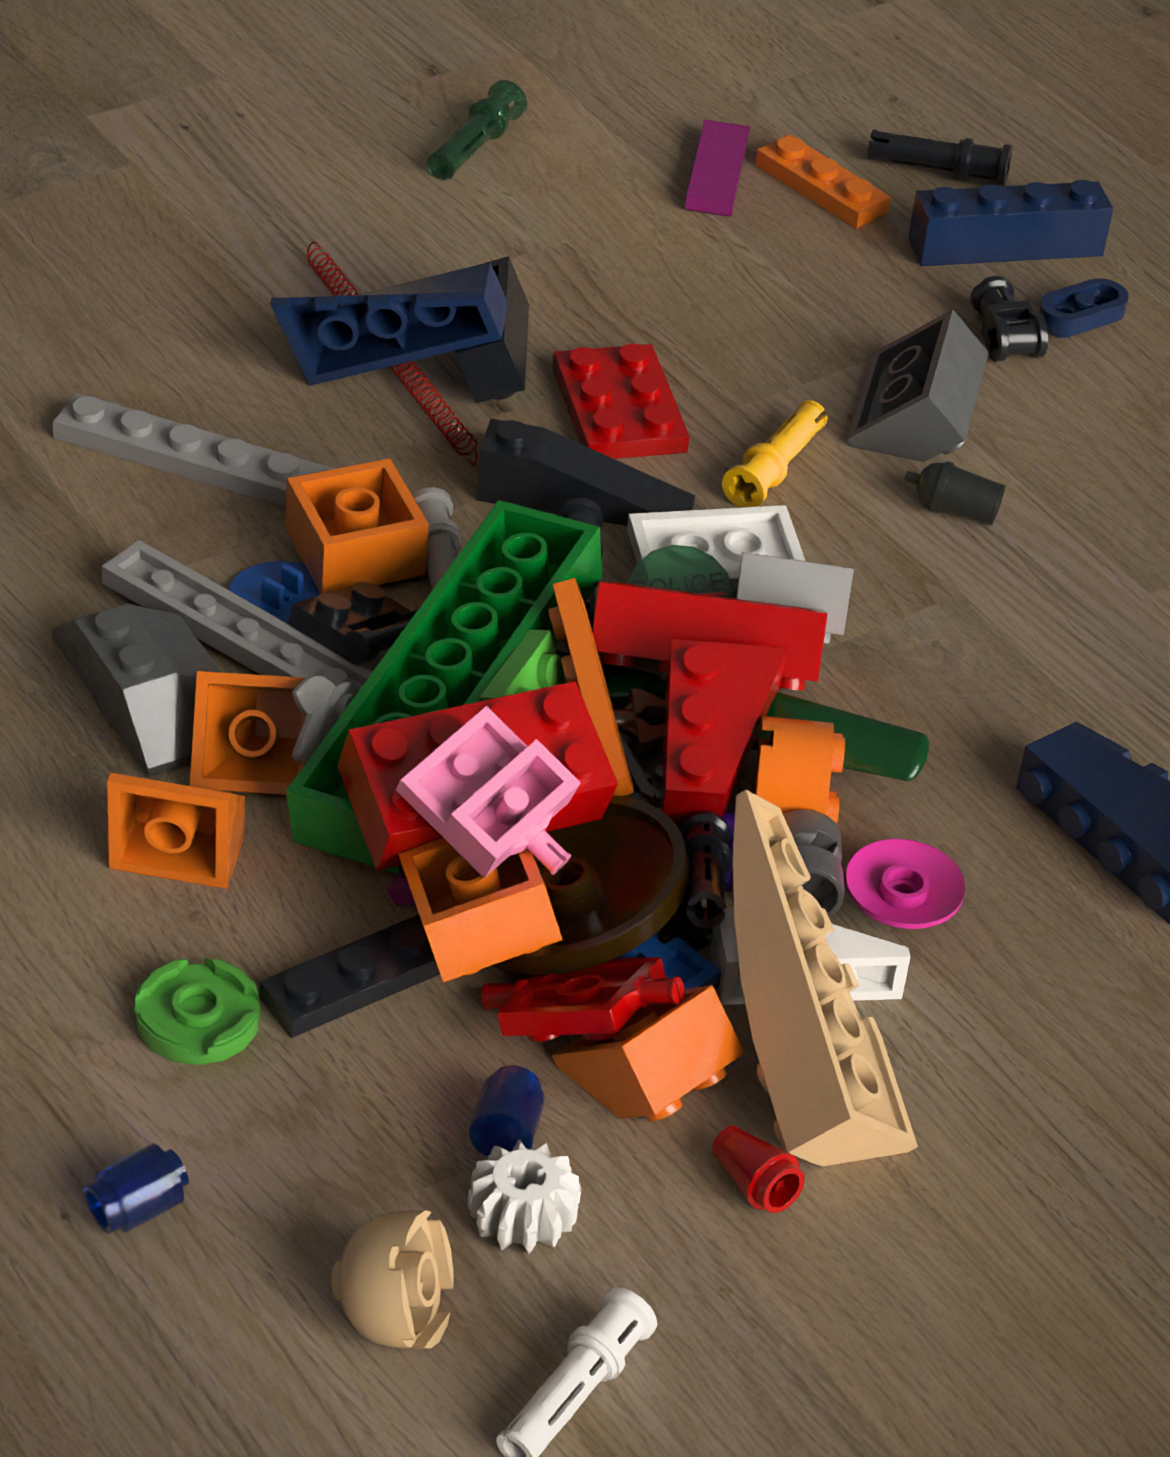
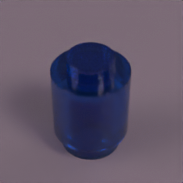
M504 1066L497 1069L483 1083L469 1129V1137L473 1146L483 1155L488 1157L494 1145L511 1152L519 1139L526 1149H532L545 1102L540 1080L533 1072L520 1066Z
M151 1143L96 1172L95 1181L85 1185L83 1191L92 1216L105 1233L110 1234L119 1228L124 1232H128L181 1204L184 1201L183 1187L189 1184V1178L181 1159L172 1149L164 1152L157 1144Z

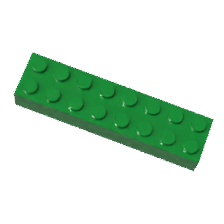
M501 500L496 502L286 790L293 842L375 867L337 767L348 731L368 725L480 702L479 697L529 629L550 630L554 646L556 647L558 641L548 609L558 606L553 584L575 578L583 601L586 603L603 578L599 526ZM401 865L384 870L398 874L403 870V867Z

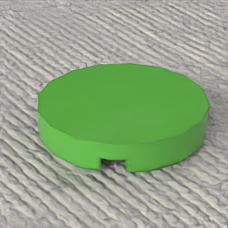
M188 958L174 960L153 970L138 986L134 1007V1022L138 1036L152 1052L173 1062L202 1065L224 1061L243 1051L257 1035L261 1018V1007L256 984L241 969L222 960L205 958V964L196 963L188 965Z

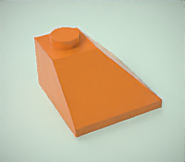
M197 671L190 786L216 791L286 795V790L305 765L292 759L294 747L306 715H303L295 703L292 692L306 678Z

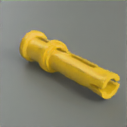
M813 400L801 402L791 416L765 443L752 445L743 455L742 464L731 467L725 473L722 479V488L731 503L739 508L759 507L767 497L768 489L778 486L787 476L788 463L826 425L827 414L821 415L815 422V419L825 410L823 406Z

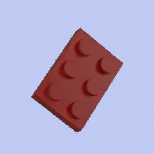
M630 343L617 347H579L574 350L554 351L552 368L581 445L613 459L688 453L690 436L652 344L640 345Z

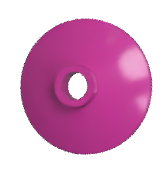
M886 839L868 844L852 856L846 868L845 886L852 902L867 916L893 927L922 929L941 924L957 913L965 895L964 877L956 863L937 848L914 840Z

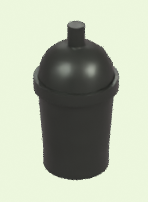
M950 461L929 464L922 470L921 474L907 470L904 480L917 484L916 492L918 498L924 505L930 507V511L935 513L941 511L993 525L1006 485L954 466L955 463Z

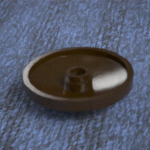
M613 795L602 819L548 831L547 833L567 853L572 855L564 866L559 868L553 875L533 855L545 884L562 940L544 946L533 953L522 954L491 966L507 972L528 975L569 973L615 959L641 945L656 934L671 919L681 905L690 882L691 869L682 834L674 821L663 811L651 804L629 797Z

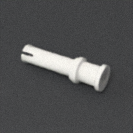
M614 1287L606 1292L601 1300L602 1309L588 1326L578 1327L570 1335L567 1346L568 1355L544 1384L539 1387L534 1396L509 1426L498 1435L496 1439L497 1446L505 1457H539L599 1382H606L618 1377L624 1369V1357L638 1340L648 1339L657 1327L656 1316L644 1299L636 1293L621 1287Z

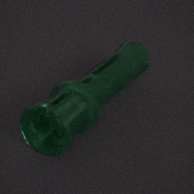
M509 80L495 82L490 87L488 96L485 99L476 101L471 106L468 120L435 153L429 156L427 166L432 175L440 180L451 179L456 171L488 139H497L502 136L508 128V122L521 117L527 109V99L523 90ZM514 100V104L509 107L508 104Z

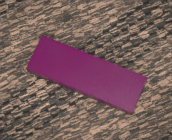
M704 119L686 194L685 209L732 216L747 149L750 126Z

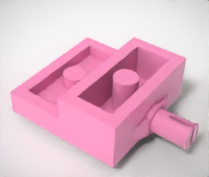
M487 706L404 776L396 788V791L484 878L509 856L523 852L525 849H528L552 875L559 868H562L572 856L545 829L551 818L570 802L581 782L537 739L527 746Z

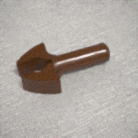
M632 688L626 699L627 706L624 709H613L619 732L632 739L633 754L637 755L651 751L663 744L664 724L650 725L642 718L664 719L665 700L647 691Z

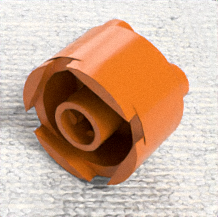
M762 716V730L772 732L771 739L759 738L754 794L778 806L782 814L795 810H814L829 816L837 824L839 796H837V792L829 791L831 772L842 773L845 752V737H843V734L834 733L832 722Z

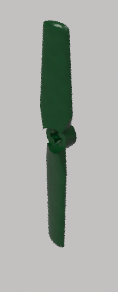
M556 650L560 658L571 655L570 653ZM601 663L611 703L627 706L626 699L632 688L647 691L665 700L666 679L661 680V676L632 667ZM563 669L565 683H568ZM777 692L766 715L768 717L832 722L834 733H842L843 737H845L843 768L911 781L921 772L927 760L929 740L928 736L924 733ZM644 718L645 722L650 725L664 724V719ZM761 730L752 749L758 750L759 738L771 739L772 731Z

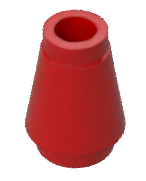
M736 1125L725 1128L715 1138L712 1145L713 1156L719 1160L722 1167L753 1208L758 1210L766 1209L768 1212L778 1213L791 1206L799 1197L805 1178L803 1172L799 1169V1162L794 1155L747 1131H743Z

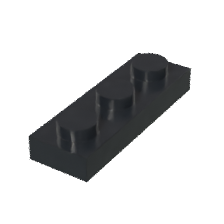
M418 914L261 980L259 999L287 1034L293 1038L440 975L420 915Z

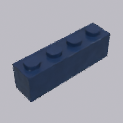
M1076 180L1072 183L1057 184L1032 182L1027 185L1018 186L984 185L980 188L961 189L939 187L935 190L916 191L908 240L920 266L1103 256L1113 207L1099 181Z
M491 262L354 296L271 298L270 305L311 386L501 340L508 301Z
M1077 721L1026 745L1016 788L1028 801L1035 804L1060 826L1069 837L1077 841L1095 857L1107 871L1113 873L1139 896L1149 908L1157 912L1170 924V781H1168V771L1154 763L1144 767L1131 760L1128 749Z

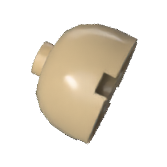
M400 1210L380 1214L356 1229L343 1250L341 1260L336 1261L333 1266L331 1286L335 1299L341 1301L345 1315L357 1332L376 1344L400 1349H431L440 1342L447 1328L451 1311L437 1313L440 1304V1291L453 1290L452 1253L444 1225L440 1220H427L431 1214L428 1210Z

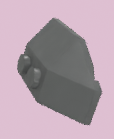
M124 604L74 619L52 629V638L147 777L191 764L197 671H221L180 614Z

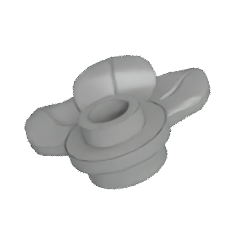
M317 675L309 676L297 685L292 695L299 710L303 715H306L292 753L293 760L306 764L360 690L357 685L352 682L343 681L333 684L324 676Z

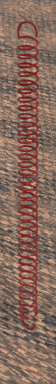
M312 241L307 249L308 264L316 272L317 276L320 277L321 281L324 282L333 296H338L340 293L343 296L349 290L351 292L346 296L358 295L357 289L354 288L353 284L350 283L349 279L346 278L345 274L342 273L328 253H319L313 261L310 260L311 254L315 250L321 249L318 242ZM313 243L317 244L318 248H315L309 254L310 246ZM325 254L327 256L320 260L317 266H314V261L319 255ZM326 259H327V261H326L325 264H323L322 266H319V264H320L323 260H326ZM330 264H331V266H330L329 269H327L326 271H323V269H324L327 265H330ZM335 269L332 275L327 276L330 271ZM339 275L336 280L331 281L334 276ZM343 280L340 285L335 286L338 281ZM347 285L344 290L339 292L341 287ZM413 361L406 362L403 365L390 366V369L394 371L408 392L415 398L416 402L433 421L434 425L437 426L438 430L441 431L442 435L446 437V440L455 449L456 453L467 455L473 451L475 452V462H472L470 458L468 459L472 465H475L478 460L477 440L473 439V435L469 433L464 424L451 411L450 406L446 404L445 400H442V396L438 394L437 390L433 389V385L425 378L420 368L416 367ZM406 364H409L405 369L401 370ZM413 369L410 374L406 375L408 371ZM407 370L403 376L400 375V372ZM417 375L415 379L410 381L413 376ZM410 376L408 381H404L405 377ZM415 381L412 387L409 386V383ZM420 386L416 392H413V388ZM425 391L421 397H417V394ZM429 395H431V396L425 401V403H422V399L427 398ZM437 396L440 398V400H437L434 403H432L437 398ZM441 402L444 403L443 406H440L439 408H437V407L441 404ZM432 403L429 408H426V405ZM447 407L449 411H446L443 414H441ZM437 408L434 414L430 413V410ZM450 413L453 414L452 417H449L448 419H446V418L449 416ZM441 414L438 419H435L436 415ZM446 419L443 425H439V421ZM454 419H457V422L450 425L447 431L443 430L445 426L451 424ZM459 424L462 426V428L454 431L451 436H448V432L455 430ZM463 430L466 431V433H465V434H462V435L456 440V442H453V441H452V438L457 437L458 435H460ZM468 435L471 437L466 446L457 447V443L464 441ZM470 444L473 447V449L467 453H461L458 451L459 449H464L468 447Z

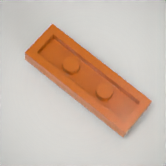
M788 134L757 149L755 162L757 167L855 229L889 213L891 201L889 195L874 187L869 181L861 179L840 166L835 160L827 158L797 137Z

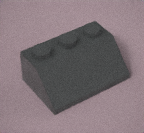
M953 309L873 352L846 439L852 447L925 462L940 453L946 455L956 451L966 441L989 352Z

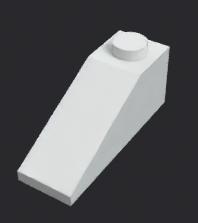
M734 908L724 909V920L719 925L713 927L710 948L712 963L721 969L720 983L717 988L719 1000L722 1005L745 1004L740 980ZM832 924L835 931L826 935L825 938L840 964L847 963L852 968L859 984L858 987L849 991L853 1001L902 999L911 957L909 948Z

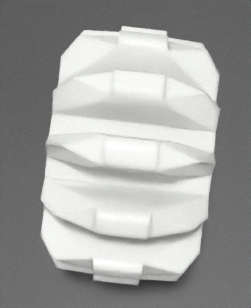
M519 1139L511 1152L494 1145L488 1160L477 1161L476 1168L472 1172L471 1189L468 1190L467 1206L470 1210V1217L477 1219L476 1226L479 1228L480 1237L497 1235L501 1251L513 1242L522 1244L528 1254L531 1253L537 1241L555 1248L558 1239L561 1238V1232H571L572 1226L577 1220V1204L580 1203L581 1185L579 1184V1176L571 1173L572 1168L569 1165L568 1156L550 1158L551 1153L547 1143L537 1150H529L525 1148Z

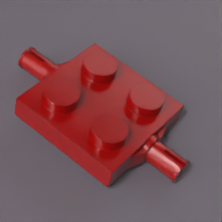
M661 957L616 958L587 969L553 975H533L528 979H520L516 983L487 982L481 990V1002L485 1009L501 1008L497 1012L502 1036H528L529 1040L536 1042L551 1040L560 1035L584 1034V1037L588 1040L607 1039L618 1034L622 1026L638 1009L645 1008L648 1004L679 1005L684 998L683 981L680 977L666 978Z

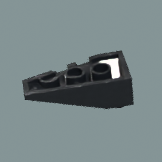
M490 419L480 450L477 501L496 504L498 500L538 511L556 514L559 505L566 500L586 498L594 501L601 507L603 522L628 526L629 514L693 510L695 495L544 427L527 425L515 420Z

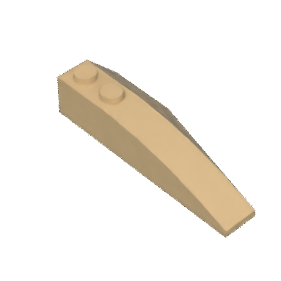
M744 790L736 795L733 843L734 925L740 980L751 1035L760 1062L757 1065V1075L761 1085L770 1095L777 1120L774 1122V1131L776 1137L788 1153L821 1167L908 1153L917 1148L918 1145L881 1033L873 1017H866L862 1020L849 991L858 987L859 984L850 964L843 963L841 965L826 941L825 936L835 930L825 908H822L813 895L802 887V884L809 881L811 877L781 809L752 792Z

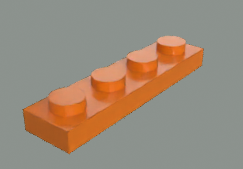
M575 578L555 583L553 588L558 606L550 608L548 611L557 641H568L571 655L561 657L567 682L576 681L615 774L618 786L613 795L626 796L633 794L635 790L585 603Z

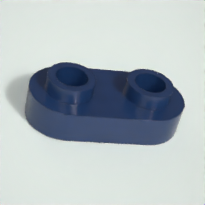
M1100 278L1091 279L1045 294L1041 299L1039 313L1044 317L1047 330L1051 335L1067 338L1121 320L1125 315L1129 294L1121 284L1115 281Z

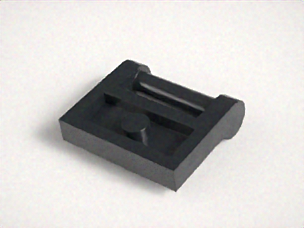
M357 582L354 585L329 593H322L319 596L294 603L288 624L349 662L362 664L376 658L380 651L391 648L418 609L409 610L386 596L384 589L378 585L369 582Z

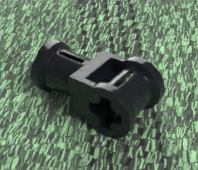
M1002 276L985 278L979 285L973 288L970 295L971 305L980 315L984 316L981 334L985 339L990 359L994 362L1004 361L1009 355L1030 354L1033 358L1043 357L1048 348V330L1044 317L1040 313H1035L1028 301L1015 302L1013 299L1014 289Z

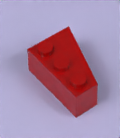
M671 640L665 688L661 811L668 815L677 827L680 826V823L688 815L696 811H711L721 817L727 812L744 772L747 759L762 730V716L767 715L770 705L781 685L788 647ZM704 825V829H709V826Z

